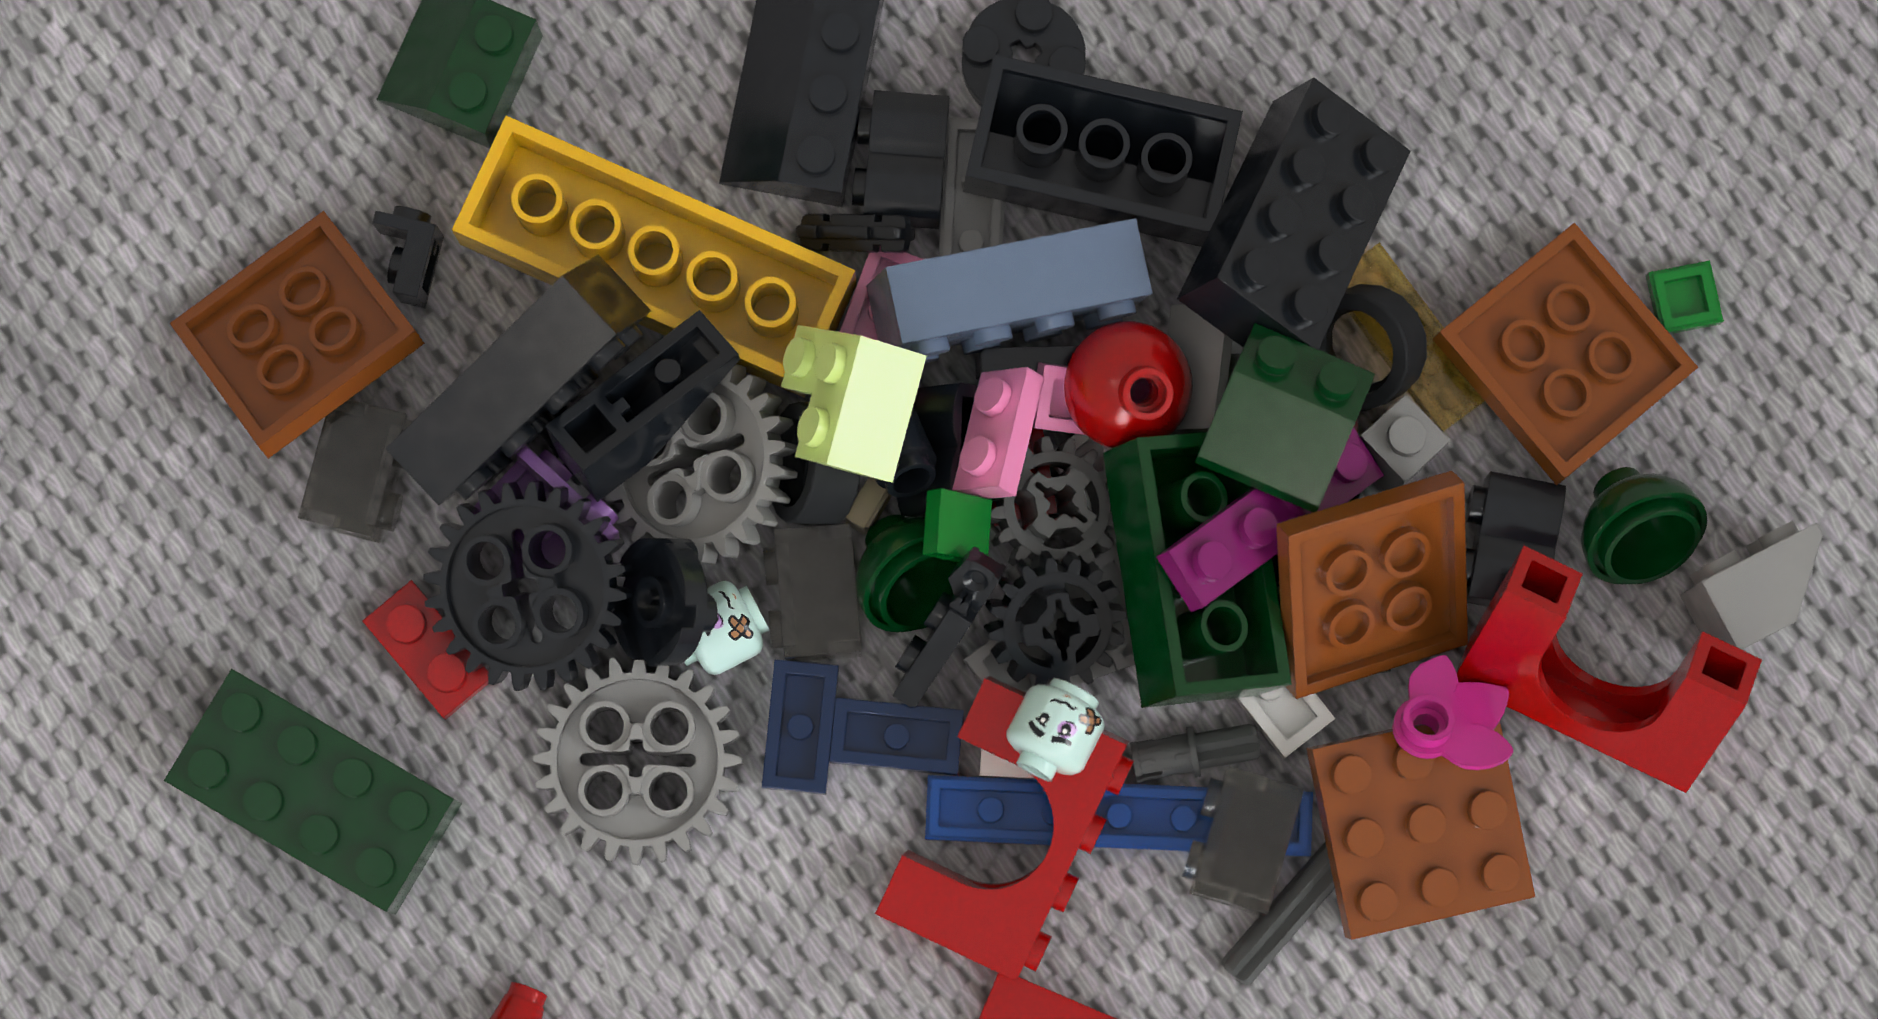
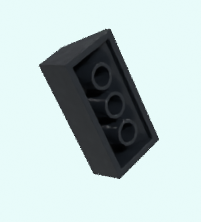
M756 0L719 184L843 207L858 133L860 107L864 103L884 0Z
M994 54L965 175L963 192L1099 224H1109L1136 218L1139 233L1202 247L1222 207L1243 111Z

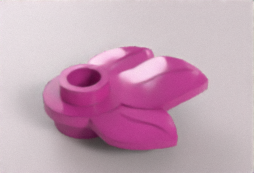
M1446 655L1429 659L1420 664L1409 678L1408 700L1398 708L1393 719L1392 730L1395 740L1403 750L1419 758L1430 759L1443 756L1458 767L1470 770H1482L1498 766L1508 760L1514 750L1502 735L1494 731L1506 709L1509 690L1506 687L1488 683L1458 682L1456 670ZM1418 724L1427 725L1434 731L1435 735L1421 733L1414 726Z

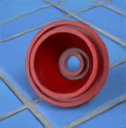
M1136 321L1111 323L1088 335L1074 351L1068 363L1064 380L1066 405L1077 427L1093 441L1112 449L1139 437L1170 435L1180 425L1188 411L1193 388L1189 363L1177 343L1162 330ZM1144 378L1150 387L1149 394L1145 400L1133 402L1130 396L1131 387L1135 381Z

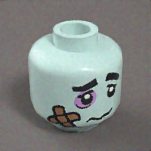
M725 580L719 581L707 588V593L713 596L717 604L716 624L710 632L702 633L697 648L685 661L687 666L699 661L703 669L712 675L721 674L759 654L763 648L762 634L770 630L747 585L737 589L733 583Z
M1053 678L1049 685L1038 684L1031 687L1022 700L1006 733L1007 740L1011 746L1020 753L1016 764L1026 772L1046 781H1052L1056 772L1063 775H1075L1081 772L1105 726L1101 715L1096 710L1099 704L1098 700L1076 685L1057 678Z

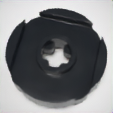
M999 0L977 15L963 38V79L969 93L981 107L993 55L997 54L1013 58L1011 47L1017 44H1021L1025 49L1035 47L1040 52V55L1034 60L1036 64L1085 74L1086 46L1082 33L1073 18L1061 7L1052 4L1049 0Z
M673 538L638 539L629 546L619 562L632 564L631 571L618 577H625L623 587L634 591V595L631 598L615 602L614 608L624 613L629 620L626 624L614 626L622 649L633 660H645L647 666H677L685 662L693 654L701 640L702 633L710 632L714 628L717 620V604L713 596L707 593L704 571L698 559L697 547L690 539Z

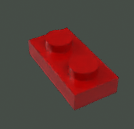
M410 580L362 620V622L443 719L446 720L488 685L489 671L485 666L472 673L465 671L471 654L467 649L448 655L446 650L456 637L452 629L444 632L433 631L432 627L443 616L436 608L425 607L424 601L428 600V598Z

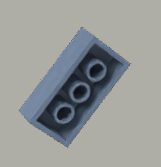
M1136 218L885 267L866 286L878 341L926 355L925 363L940 359L939 354L950 351L952 346L962 345L964 355L980 353L984 348L1001 347L1000 342L1013 338L1012 334L1022 332L1025 342H1035L1062 335L1063 329L1075 326L1074 322L1084 320L1086 330L1099 329L1111 323L1121 322L1124 317L1136 314L1135 305L1153 294Z

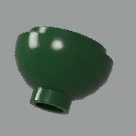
M1631 467L1618 468L1605 474L1594 487L1593 495L1595 501L1588 509L1584 519L1581 546L1590 570L1602 581L1621 585L1648 583L1675 571L1693 554L1705 533L1707 512L1699 497L1681 481L1660 474H1640Z
M890 515L877 521L865 537L866 549L861 556L857 569L856 595L863 613L874 626L881 630L908 632L927 628L923 623L941 594L945 591L949 595L954 596L948 578L958 562L923 555L925 517L908 519L902 515Z

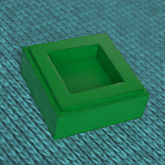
M1710 260L1652 271L1645 275L1654 316L1670 334L1720 325L1724 322Z
M943 488L927 491L923 555L959 562L975 546L980 552L988 556L992 500Z

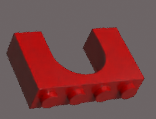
M1523 546L1470 636L1468 645L1456 670L1458 682H1481L1506 687L1509 690L1506 707L1687 793L1746 707L1762 659L1702 631L1675 673L1662 682L1649 686L1631 687L1612 684L1598 679L1579 668L1569 659L1561 648L1556 635L1567 617L1583 573L1527 546Z
M990 675L987 676L982 682L957 737L1017 765L1016 762L1020 753L1011 746L1007 740L1006 733L1026 692ZM1103 730L1081 772L1075 775H1063L1056 772L1052 781H1046L1032 775L1042 786L1050 801L1054 819V830L1051 845L1044 860L1030 873L1010 882L983 883L969 879L907 850L901 856L875 914L1014 981H1017L1024 967L1036 972L1052 936L1041 931L1049 912L1053 908L1063 913L1078 883L1079 877L1068 873L1078 850L1080 849L1091 854L1106 823V818L1096 814L1106 790L1118 796L1134 763V760L1123 755L1129 741L1107 730Z

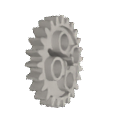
M736 364L670 438L662 455L656 454L645 467L604 497L607 502L624 503L625 506L618 513L619 519L616 523L625 526H635L630 539L633 543L641 538L690 539L697 547L700 563L712 565L716 564L718 553L724 557H739L738 540L742 543L758 545L760 538L755 527L757 523L774 527L778 524L776 517L769 507L772 502L789 504L791 500L778 487L780 480L797 478L798 472L783 466V457L795 453L798 445L781 441L780 435L793 425V421L789 418L772 415L783 400L777 395L762 394L766 384L764 378L750 374L746 376V367ZM719 405L721 410L720 423L716 430L712 432L710 429L711 413ZM743 437L745 438L743 445L731 451L728 450L730 449L728 447L735 445ZM702 450L714 453L703 455ZM738 464L741 470V479L736 489L732 491L729 483L730 473ZM687 466H689V467L693 466L695 471L687 470V469H683V468H685V467H687ZM665 470H669L668 472H666L668 474L660 477L654 483L652 482L653 477L655 475ZM684 489L687 502L683 512L678 515L676 500L679 493Z
M615 658L609 659L608 678L601 680L591 668L584 669L585 677L589 686L587 689L581 692L568 683L563 686L566 695L571 701L567 709L553 704L547 706V710L559 722L556 729L538 728L536 731L538 736L551 743V749L547 752L532 755V761L542 766L550 767L551 774L536 781L535 786L539 790L556 791L557 796L544 809L549 815L567 811L569 816L560 829L565 836L574 833L581 827L586 830L581 843V849L586 852L595 847L600 840L606 842L605 859L607 861L613 862L621 848L628 847L632 864L640 865L644 849L652 847L658 860L661 863L667 862V843L675 841L680 848L689 853L692 849L687 833L693 828L708 837L713 834L710 825L705 820L709 811L722 816L729 814L728 809L717 798L720 791H739L740 786L733 780L725 777V769L743 765V759L734 754L725 753V746L740 739V734L737 730H720L718 725L730 715L731 711L728 706L708 709L707 705L716 690L710 684L701 688L696 693L691 691L695 673L690 668L684 671L675 681L670 678L671 666H658L653 674L647 672L645 660H634L632 672L624 673ZM613 711L620 714L623 718L624 728L622 735L612 744L601 745L595 743L590 736L591 721L601 712ZM666 712H679L686 716L689 728L687 735L676 745L668 746L659 743L654 737L653 729L655 722L659 716ZM643 743V748L649 755H693L696 761L690 767L646 765L643 767L642 776L633 777L632 770L624 764L585 766L581 763V757L584 754L630 755L633 753L634 744ZM602 775L616 776L620 780L623 789L619 802L610 809L601 810L594 808L588 796L591 783ZM670 775L682 778L687 785L688 791L683 804L673 810L658 808L653 802L652 797L653 787L657 781L664 776Z

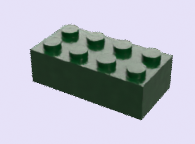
M1207 432L1139 437L1103 453L1141 708L1257 696L1292 685L1272 558L1205 607L1192 612L1156 558L1157 555L1252 488L1249 485L1195 463Z
M233 669L228 673L164 779L168 784L385 912L395 915L462 803Z

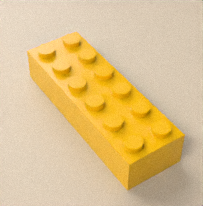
M507 115L498 130L452 228L460 245L550 285H553L562 275L599 254L651 310L638 323L639 325L665 336L700 310L739 354L740 360L737 364L745 366L747 373L762 377L767 382L781 387L785 373L783 367L784 354L788 344L795 336L797 325L836 331L857 285L856 271L850 267ZM788 390V391H790V392H792V393H794V394H797V395H799V396H801V397H803V398H805V396H806L805 394H802V393H799V392H795V391H792V390Z

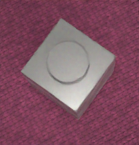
M1407 394L1360 436L1384 476L1376 481L1383 491L1407 484L1450 441L1443 431Z

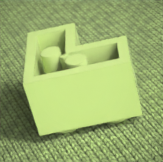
M797 325L795 336L788 344L784 354L783 367L785 373L781 384L782 388L811 396L809 406L801 415L798 423L797 437L799 442L795 457L857 475L893 482L926 355L860 335Z

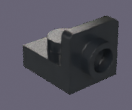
M395 206L393 214L375 211L372 224L380 234L406 240L404 248L398 246L394 248L389 262L387 282L394 284L393 294L401 303L426 308L444 235L436 224L430 223L431 215L426 212L404 206Z

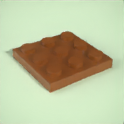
M324 211L170 323L268 459L425 344Z
M1575 222L1449 323L1432 339L1556 486L1699 368Z
M1452 470L1276 524L1281 618L1292 685L1286 686V688L1296 699L1468 645L1464 481Z
M1499 722L1494 731L1503 736ZM1418 724L1414 726L1421 733L1435 735L1434 731L1427 725ZM1392 729L1306 748L1345 938L1350 940L1535 897L1508 760L1493 768L1470 770L1458 767L1443 756L1430 759L1419 758L1407 753L1399 746Z

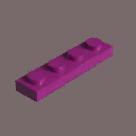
M1354 427L1318 511L1350 501L1384 476ZM1252 487L1157 555L1156 558L1192 612L1205 607L1278 553L1277 523L1313 512Z

